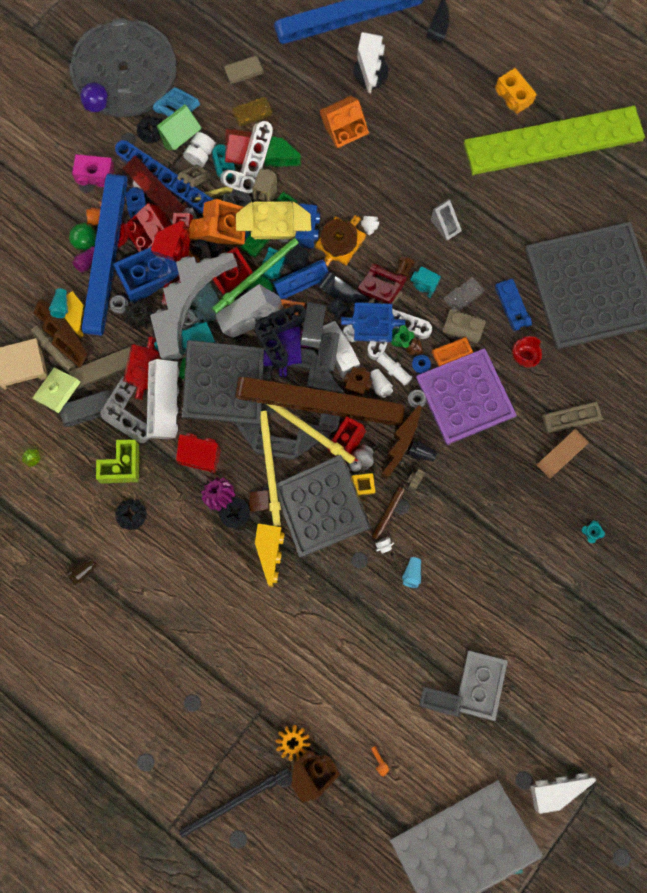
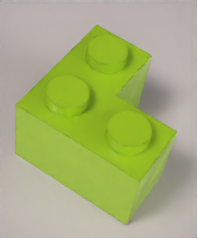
M136 439L116 440V459L96 460V480L100 483L139 482V443Z

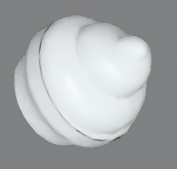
M363 216L361 226L364 227V231L368 235L373 234L374 230L378 228V217Z

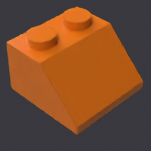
M219 199L205 202L203 218L212 216L218 218L216 237L201 240L218 244L244 245L245 231H236V213L244 207Z

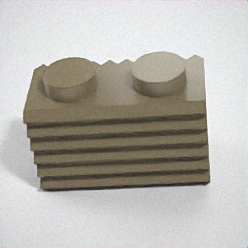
M259 169L252 187L254 202H274L277 193V178L272 170Z
M451 309L442 332L459 338L467 337L468 341L478 343L486 321L485 319L471 317V315Z

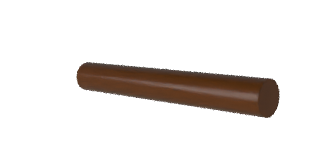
M397 488L372 535L373 539L378 541L405 489Z

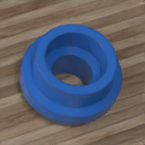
M418 355L413 359L412 368L415 372L422 374L429 371L431 361L427 356ZM423 361L425 366H420L418 362Z

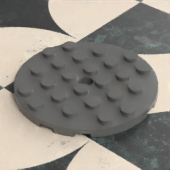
M115 19L105 25L101 23L86 32L77 42L72 52L73 56L69 69L73 86L79 97L82 88L88 83H99L105 87L108 92L106 108L99 111V113L113 117H131L153 109L154 103L172 89L177 71L175 55L167 38L150 24L139 20L137 22L127 21V19ZM121 65L128 66L127 70H119V67Z

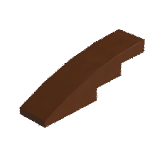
M43 298L38 300L33 314L44 322L42 329L53 337L52 345L79 368L82 367L87 353L80 340L63 318H55L50 315V305Z
M420 405L417 406L394 434L393 438L398 442L387 456L392 461L381 475L386 480L389 479L410 445L422 409Z

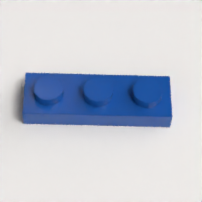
M322 259L274 281L273 285L280 299H285L320 283L328 271L326 263Z

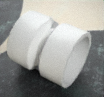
M197 132L190 142L191 145H188L183 153V156L192 165L204 167L208 160V155L212 153L216 145L209 136Z

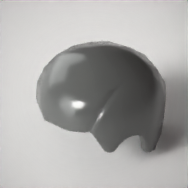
M233 189L230 194H224L223 201L245 207L252 202V198L249 193Z

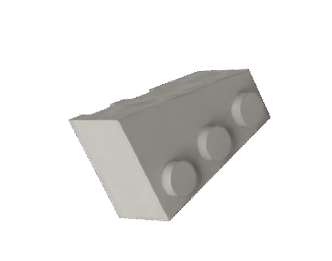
M259 284L218 312L216 318L222 333L234 338L254 329L255 324L259 320L284 310V307L277 294Z

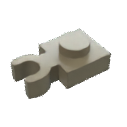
M418 469L416 473H411L407 481L410 483L409 490L416 491L425 474L424 471Z

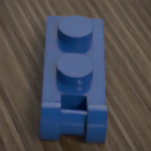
M510 279L496 284V292L512 330H519L522 326H531L532 320L527 314L514 280ZM520 316L521 319L517 320L515 317Z

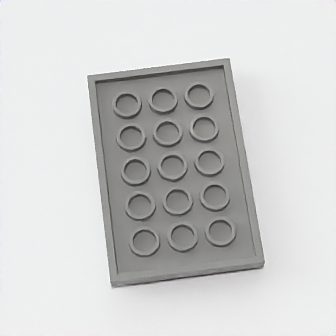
M499 781L490 784L390 840L416 893H481L543 858L542 853Z

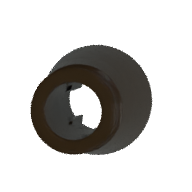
M89 557L87 560L69 567V570L65 573L72 583L76 585L78 582L81 583L96 568V565Z

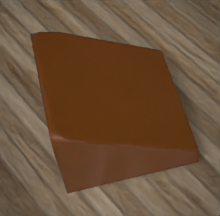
M269 491L250 492V512L269 511Z

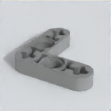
M123 376L102 407L101 417L132 439H136L137 442L145 443L150 439L146 438L147 424L124 410L136 387L129 384V387L124 390L126 382H123ZM115 394H120L123 397V402H118L115 399ZM109 409H111V410L113 411V412H112V415H109V414H108V413H109V411H108ZM128 419L131 422V427L124 426L122 420ZM141 431H144V432H145V433H144V435H145L144 437L141 436V433H142Z

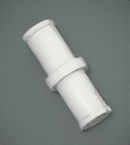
M385 352L377 359V362L389 371L388 374L390 376L393 375L404 386L412 379V376L400 367L401 364L394 362Z

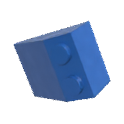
M152 247L113 263L132 304L150 296L179 276L175 261L154 255L151 251Z

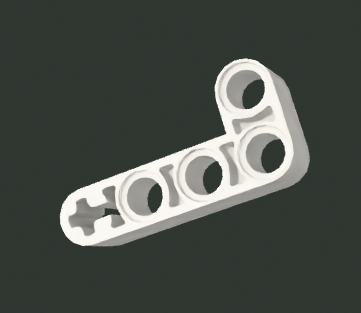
M262 121L254 125L241 172L232 170L222 172L220 180L223 185L246 193L253 192L252 187L259 169H262L273 131L270 123ZM264 126L266 133H262L259 128ZM256 137H261L264 141L256 140ZM256 143H259L262 147L261 152L258 154L253 149ZM251 161H254L256 163V169L251 172L248 168V164ZM229 173L234 176V181L231 184L226 182V175ZM246 179L251 181L249 189L243 187V182Z

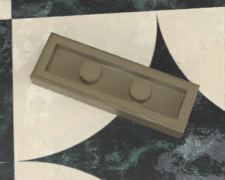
M598 402L542 415L547 434L603 420Z

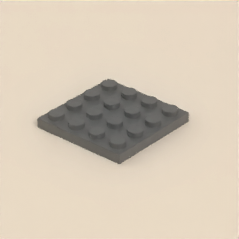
M188 340L182 418L259 425L261 403L237 399L235 394L239 377L262 380L264 349Z
M342 455L276 484L278 500L299 558L371 529L347 463Z

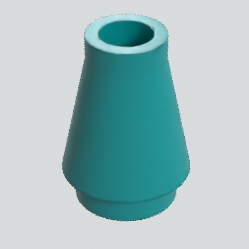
M56 289L50 304V315L55 318H64L68 313L67 291L65 289Z

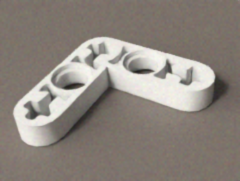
M392 309L394 319L399 317V319L410 321L411 326L407 329L414 333V337L426 339L430 336L432 326L428 321ZM414 323H417L415 331H413ZM422 326L426 327V331L424 333H421V329H419L422 328ZM370 341L367 350L368 356L373 360H377L385 352L388 342H378L380 343L379 352L373 354L372 349H375L377 342Z

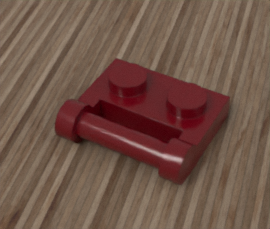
M373 263L368 274L359 285L358 291L385 304H391L404 286L406 276L402 274L397 275ZM380 275L396 283L392 285L375 277Z

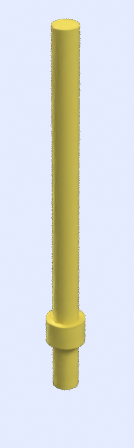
M266 404L329 448L330 452L335 456L342 455L343 459L350 464L354 461L355 457L345 451L343 446L332 442L284 407Z
M261 411L260 422L270 495L269 511H272L273 526H281L279 512L281 505L278 502L268 416L267 411Z

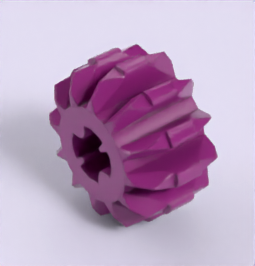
M216 477L214 481L210 480L208 485H204L205 490L201 491L203 502L212 510L220 511L222 507L227 508V504L232 503L231 498L235 497L233 485L225 478L220 479Z

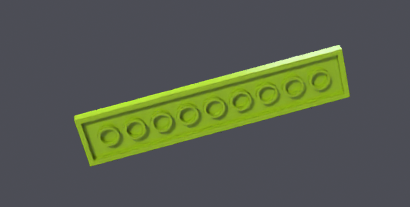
M631 106L466 139L463 144L472 175L639 142L644 140L645 135L636 107Z

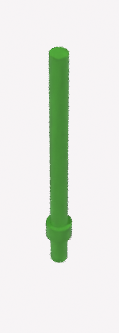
M293 238L230 293H225L221 297L222 299L211 308L213 312L217 314L226 305L232 304L235 301L234 298L299 244L297 239Z

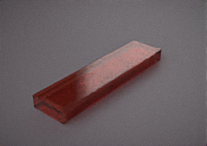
M136 156L122 168L172 221L174 213H182L186 209Z

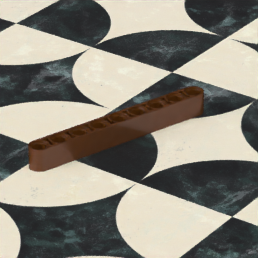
M248 377L238 378L235 398L240 400L345 418L349 417L351 419L393 426H401L404 419L405 406L403 404Z

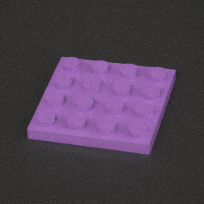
M485 348L416 376V380L425 394L426 402L446 445L517 416Z

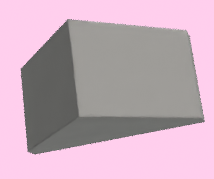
M449 199L433 209L431 222L445 240H449L462 231Z

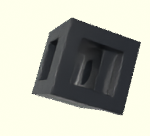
M299 244L285 255V265L293 272L311 265L308 261V253Z

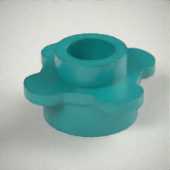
M592 521L589 526H584L581 530L587 536V541L591 544L595 543L598 538L605 536V532L597 521Z

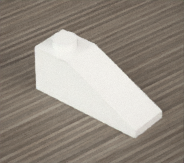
M333 321L323 326L322 334L333 332L340 334L335 365L341 377H345L347 372H351L353 367H359L360 363L341 329Z

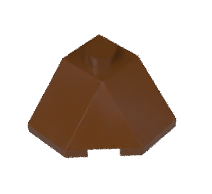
M308 750L294 762L291 786L300 801L304 803L319 798L340 776V773L330 757L325 755L319 756Z

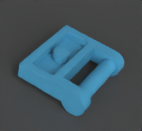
M174 87L154 103L153 110L169 117L174 111L165 107L166 105L178 110L185 104L192 112L200 104L197 98Z

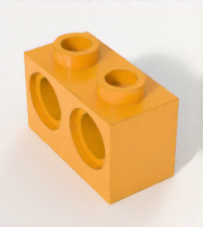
M516 68L498 78L495 87L497 94L503 97L507 102V106L516 114L532 105L537 95Z

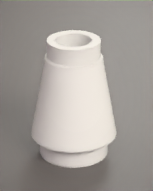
M379 369L373 370L370 377L373 380L372 384L376 395H379L380 398L389 396L393 392L392 384Z

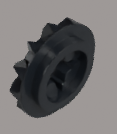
M147 116L143 120L140 119L136 131L138 137L146 143H155L161 140L157 125L162 122L161 119H157L155 116ZM149 125L153 128L152 134L148 130Z
M233 497L231 498L232 503H228L227 508H221L219 518L225 526L236 529L242 527L248 521L250 510L244 500ZM230 506L234 508V510H240V512H238L239 520H237V518H235L234 516L229 517V515L231 514Z
M127 499L124 502H120V505L116 508L115 519L122 528L135 530L145 522L146 509L138 500ZM129 507L133 512H136V515L132 516V522L128 516H123L128 513Z

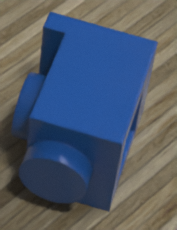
M136 187L126 192L127 210L130 218H132L147 205L143 189L140 190Z

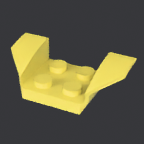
M250 202L236 213V231H251V237L254 239H292L296 236V231H311V215L295 202Z

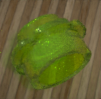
M29 449L23 453L22 462L29 467L37 465L41 460L39 451L36 449Z

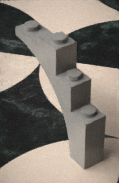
M222 253L219 257L213 259L205 258L199 263L195 257H184L181 261L176 262L181 283H172L168 287L163 288L168 310L160 309L150 315L162 360L172 361L183 358L182 328L186 313L194 298L207 283L221 273L238 266L233 253Z

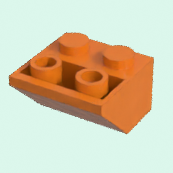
M352 96L319 110L324 126L337 148L369 134L359 100Z

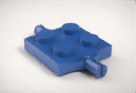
M355 303L353 317H341V325H352L354 341L391 342L393 328L405 325V319H394L392 304Z

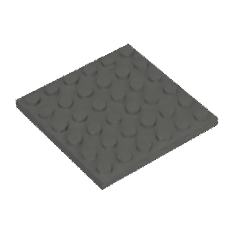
M631 222L531 244L525 247L556 350L647 328V269Z

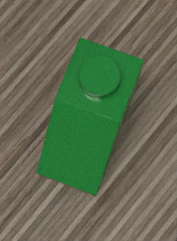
M272 136L265 156V167L301 166V154L283 138Z

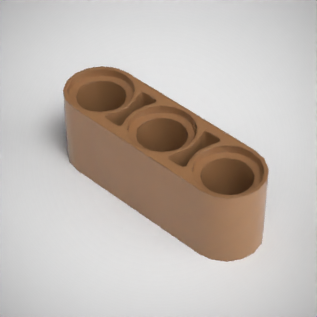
M575 429L537 464V467L550 479L580 452L589 441Z

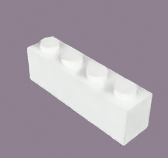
M155 359L149 362L146 438H176L178 432L176 416L178 414L177 396L179 394L177 386L179 368L176 361Z

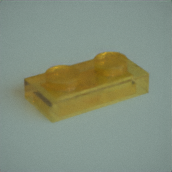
M266 97L232 108L239 127L272 115V110Z

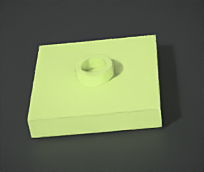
M54 367L33 396V399L59 413L80 384V381Z

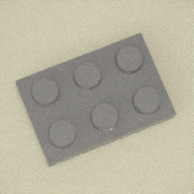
M467 651L458 696L464 697L460 712L493 721L496 720L507 660Z

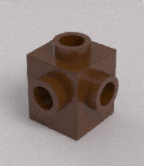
M353 367L351 372H347L344 380L347 383L345 393L363 397L365 390H370L373 381L370 379L371 373L363 367Z

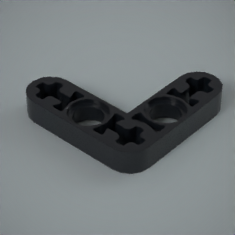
M293 305L259 320L255 324L256 336L275 368H284L289 361L287 352L277 334L305 321L306 310L302 305ZM278 319L286 321L283 325H277L275 322ZM264 327L267 331L263 332L260 328ZM269 341H275L277 343L276 346L272 348L267 347L266 344ZM276 352H278L280 358L283 359L282 361L276 359Z

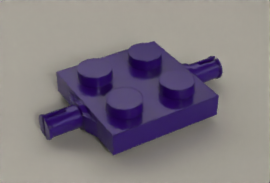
M278 319V320H277V325H283V324H285V322H284L285 320H284V319H281V324H280V319ZM292 327L277 334L288 355L289 361L287 366L301 364L300 327ZM269 341L267 342L266 346L272 348L276 346L277 343L275 341ZM264 351V366H273ZM276 352V359L282 361L283 359L280 358L278 352ZM287 366L279 369L280 377H283V373L284 377L287 376Z

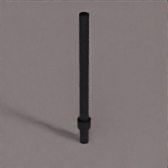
M287 767L275 775L270 774L265 777L266 780L180 829L181 837L189 835L270 787L272 789L277 786L279 781L291 775L289 768Z

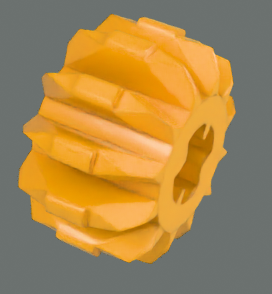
M293 725V732H290L289 727L285 726L287 734L279 731L278 734L283 739H276L275 741L276 743H282L281 746L276 748L277 751L285 750L281 755L282 758L287 753L290 754L289 761L293 760V754H296L298 759L300 757L299 751L302 753L306 751L302 746L310 747L309 742H303V740L309 738V735L301 736L304 728H301L297 733V725ZM292 737L296 738L295 741H299V744L295 745L294 748H290V744L287 745V741H290Z

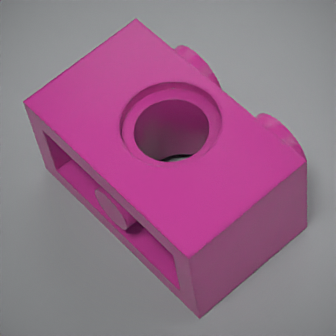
M75 154L72 175L75 182L80 185L93 184L104 187L107 173L114 174L115 166L112 158Z

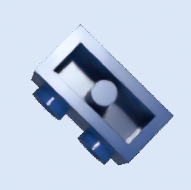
M299 204L311 215V231H296L295 239H297L302 248L314 249V241H318L319 230L316 229V224H320V213L317 212V205Z

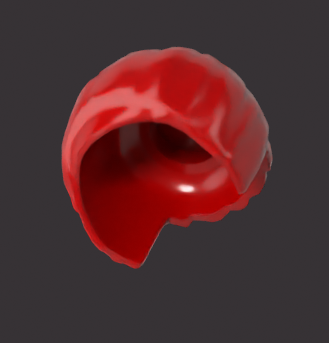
M535 336L522 337L517 340L512 348L514 361L525 368L535 367L542 359L541 341Z

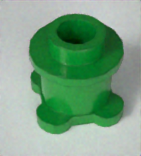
M405 325L393 329L391 344L395 347L402 346L407 348L411 339L414 338V333L410 332Z

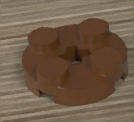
M333 219L324 225L321 232V244L324 250L333 257L349 254L356 247L357 230L351 222ZM336 234L344 236L341 241L335 240Z

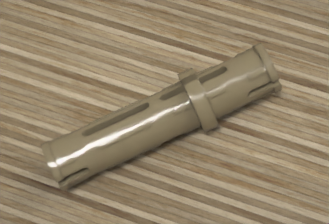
M40 325L32 328L30 333L40 342V346L46 349L67 373L76 368L77 365L52 345L53 337L49 336Z

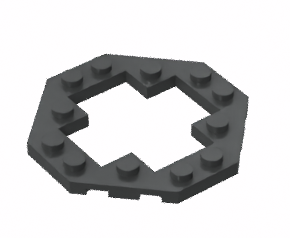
M301 348L302 363L292 364L289 367L310 370L307 388L344 394L329 371L319 372L316 370L318 356L315 351ZM263 364L262 380L270 381L273 366H264ZM321 413L319 426L308 425L325 437H329L338 430L340 417ZM261 422L259 425L235 423L255 454L264 455L262 434H260ZM300 428L297 441L270 436L272 456L287 460H295L320 443Z

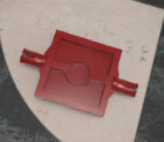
M153 337L148 338L147 347L131 345L123 382L137 387L135 399L143 400L144 390H148L149 362L155 359L162 360L160 353L154 349L156 338Z

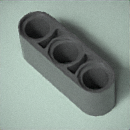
M313 302L307 303L301 345L314 348L320 347L326 305Z
M104 391L66 403L60 411L63 426L71 427L101 417V409L112 392Z

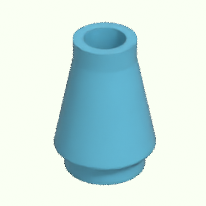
M410 558L402 577L403 585L418 588V585L421 583V559Z

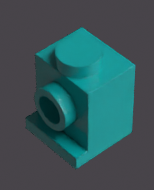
M269 247L262 265L276 254L278 250ZM285 256L268 269L263 276L268 279L274 278L278 280L285 266Z
M421 266L418 272L415 271L410 281L413 282V286L418 291L427 292V297L431 298L441 276Z

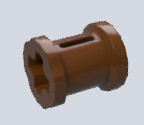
M400 257L398 260V270L395 271V274H402L406 276V281H409L411 267L414 266L415 262L410 258Z

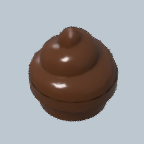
M418 337L411 339L409 347L404 348L406 353L410 355L423 353V345Z

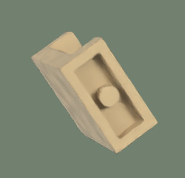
M36 338L0 347V386L4 390L8 389V385L38 377L42 381L48 377L42 347Z

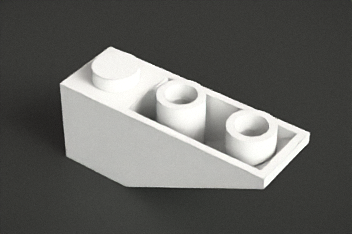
M362 32L357 58L368 93H371L372 86L376 87L378 76L375 73L380 70L381 60H379V56H383L385 45L382 44L383 36Z
M588 773L576 774V778L573 779L563 776L557 777L555 782L548 783V780L536 781V785L530 786L535 811L540 814L561 810L596 781L595 777L588 776Z

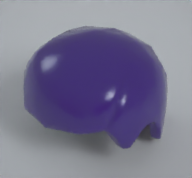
M99 83L86 84L80 93L81 103L85 110L99 112L105 109L108 92Z

